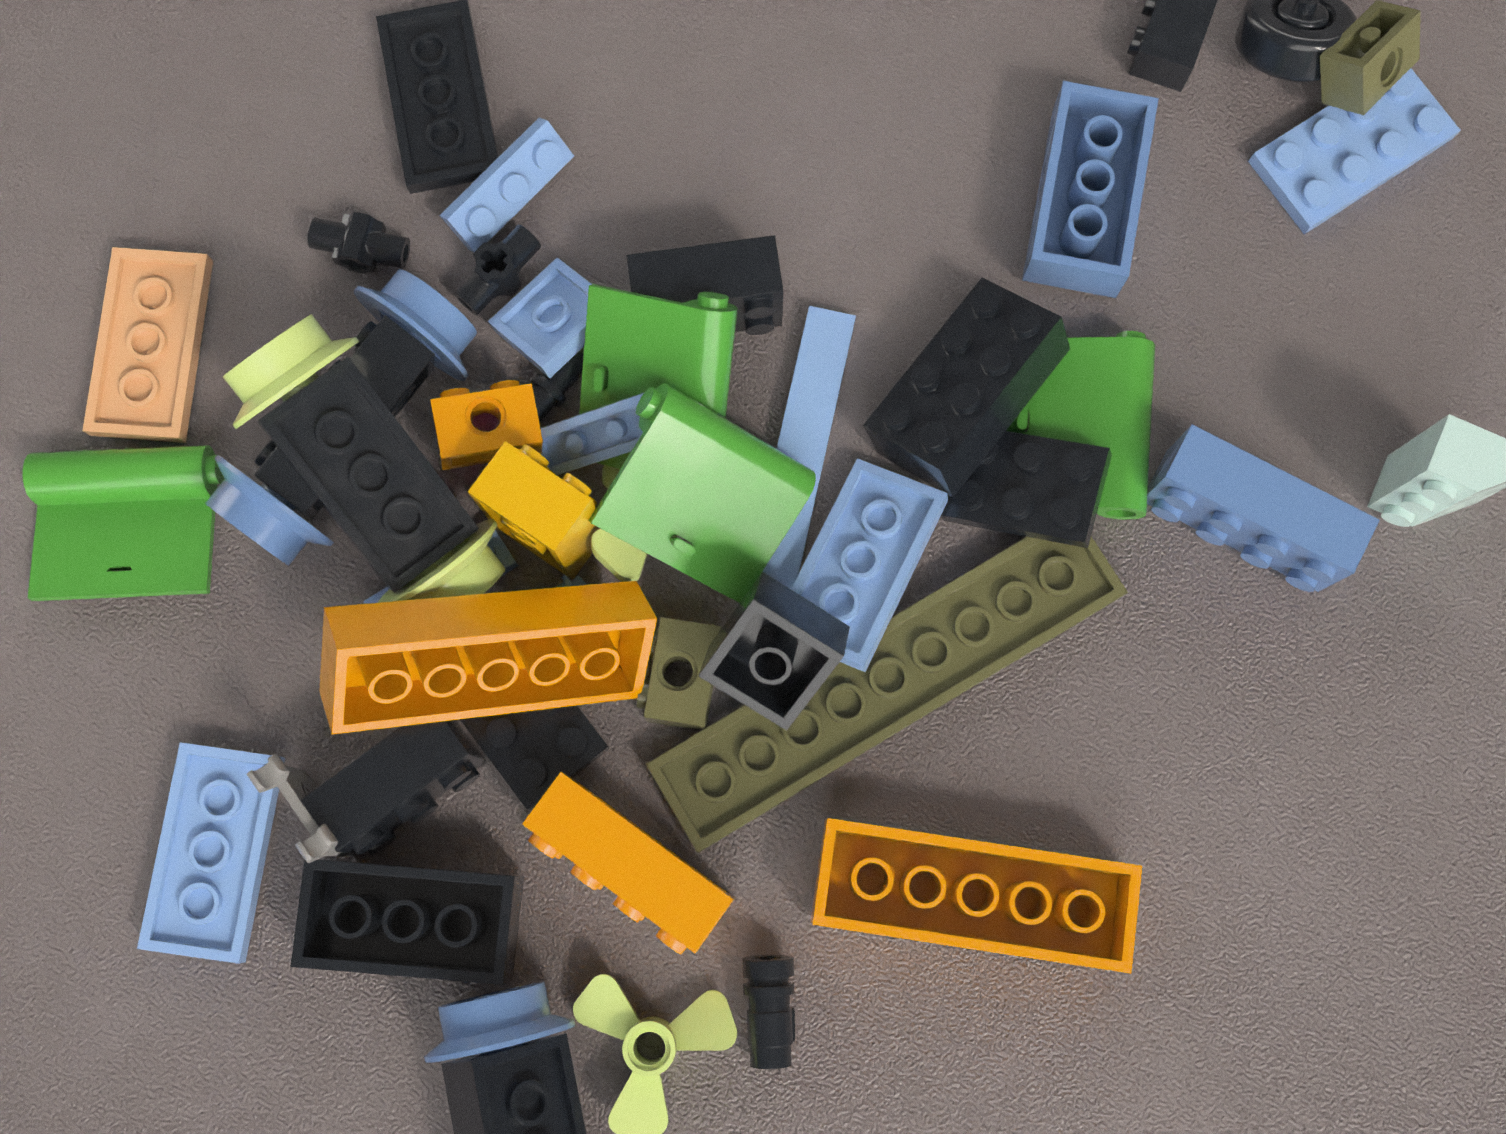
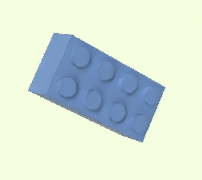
M1063 81L1052 111L1022 281L1112 298L1117 297L1130 273L1159 98Z
M1193 424L1166 451L1148 486L1147 504L1152 506L1151 511L1158 517L1169 522L1176 523L1181 521L1197 529V536L1204 541L1219 546L1226 544L1240 551L1241 558L1247 563L1263 569L1271 567L1286 575L1285 580L1290 585L1307 592H1313L1314 590L1319 592L1354 574L1380 521L1366 512Z

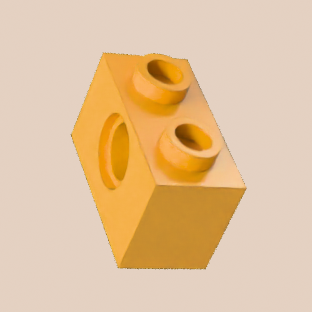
M505 380L492 384L490 390L470 393V390L467 388H454L441 392L439 394L440 398L430 399L442 470L489 463L505 441L518 450L525 444L542 454L543 439L532 383L520 385L519 381ZM489 413L497 417L500 424L492 431L483 432L476 429L472 421L479 414Z

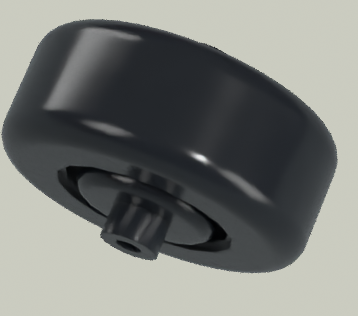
M1247 0L1236 31L1235 43L1244 60L1255 69L1267 75L1294 82L1320 81V55L1326 49L1336 44L1340 40L1342 33L1357 18L1351 8L1342 0Z

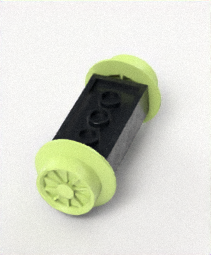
M311 314L261 347L223 376L243 402L233 423L235 429L242 426L281 398L284 401L257 422L389 588L378 603L484 594L503 575L505 567L487 545L497 527V522L494 519H488L477 525L351 359L346 357L320 377L317 375L316 372L359 342L357 337L332 341Z

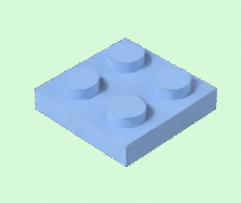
M556 258L500 309L488 323L500 337L548 378H551L584 347L589 285L592 284L559 258Z

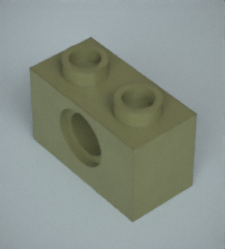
M1376 0L1342 33L1340 40L1336 44L1326 49L1320 55L1322 103L1365 115L1420 59V10Z
M665 617L660 618L659 629L654 631L649 659L653 660L650 679L644 680L642 692L638 694L637 708L645 709L644 718L647 722L701 731L707 728L713 685L698 675L708 647L721 630V626ZM674 662H685L693 669L690 681L683 686H672L665 681L666 669Z

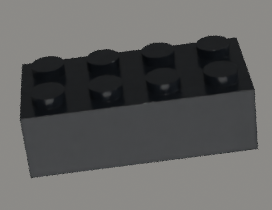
M981 278L863 424L877 453L933 487L948 493L953 498L1070 350L1062 317L985 278Z
M318 859L307 863L304 860L290 967L504 985L513 981L524 876Z

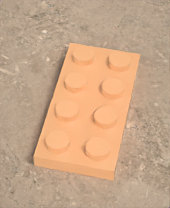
M112 247L83 432L96 437L186 443L213 260L207 254Z

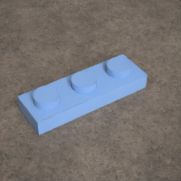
M538 118L439 216L468 250L475 252L484 242L487 243L574 155L548 120Z
M644 393L541 427L543 439L541 455L549 461L547 467L555 475H559L631 452L643 433L639 428L640 416L636 414V407Z

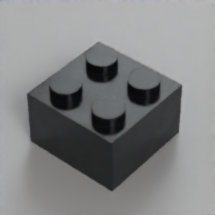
M762 572L709 645L698 676L787 731L844 657L850 626Z

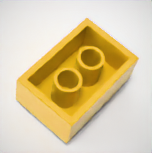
M505 441L469 489L468 493L485 516L497 522L496 528L573 580L591 556L592 535L600 529L589 521L597 505V502L589 496L592 490L569 473H566L562 479L555 475L547 467L549 461L530 446L524 444L518 450Z

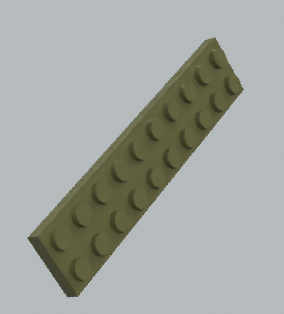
M1092 536L1088 548L1026 537L893 616L866 672L839 662L787 731L744 705L646 765L697 853H700L1120 599L1128 591Z

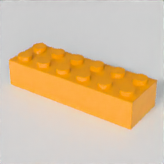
M637 581L324 607L319 692L331 734L638 698V694L643 689L657 617Z
M827 818L824 822L810 923L824 927L1131 974L1142 866Z

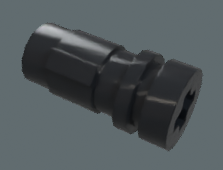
M788 955L742 958L743 977L748 978V982L743 984V995L749 996L747 1032L748 1045L750 1046V1067L757 1069L789 1067L792 1065L791 1044L795 1042V1008L790 1007V995L795 993L794 982L789 981V977L794 976V957Z

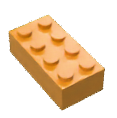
M562 772L559 773L522 823V825L533 832L528 839L533 846L552 859L556 857L560 860L564 855L575 864L570 871L572 875L595 891L596 889L601 890L603 886L607 887L617 895V898L612 903L616 908L637 923L647 917L660 927L655 936L680 955L686 948L693 953L699 950L735 899L574 778Z

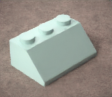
M1449 414L1387 456L1367 507L1382 513L1381 517L1391 524L1413 527L1476 504L1506 488V438Z

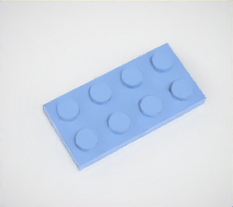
M1410 68L1365 115L1329 105L1253 153L1248 162L1302 233L1306 234L1452 140L1461 130Z
M858 458L791 590L850 626L845 654L840 662L866 672L948 502V493Z
M179 743L137 949L238 964L246 963L279 793L278 787L259 793L246 774L251 770L255 771L269 762L268 758L272 755ZM280 757L281 760H282L283 763H284V762H285V758H284V757Z

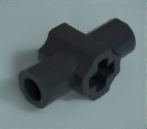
M353 211V213L344 214L341 223L314 217L308 230L307 241L309 248L333 253L332 259L335 264L341 265L353 272L362 274L375 272L377 263L403 269L407 264L410 254L409 238L385 233L386 227L384 222L360 212Z
M517 225L499 243L488 244L484 242L473 254L476 260L474 272L454 292L457 300L471 313L478 315L493 298L503 295L512 297L522 286L519 280L521 268L541 248L540 242L522 225Z

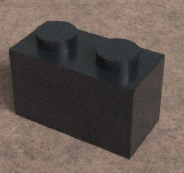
M1146 0L1141 14L1149 16L1145 28L1136 27L1127 54L1135 56L1129 75L1181 92L1194 68L1218 0Z

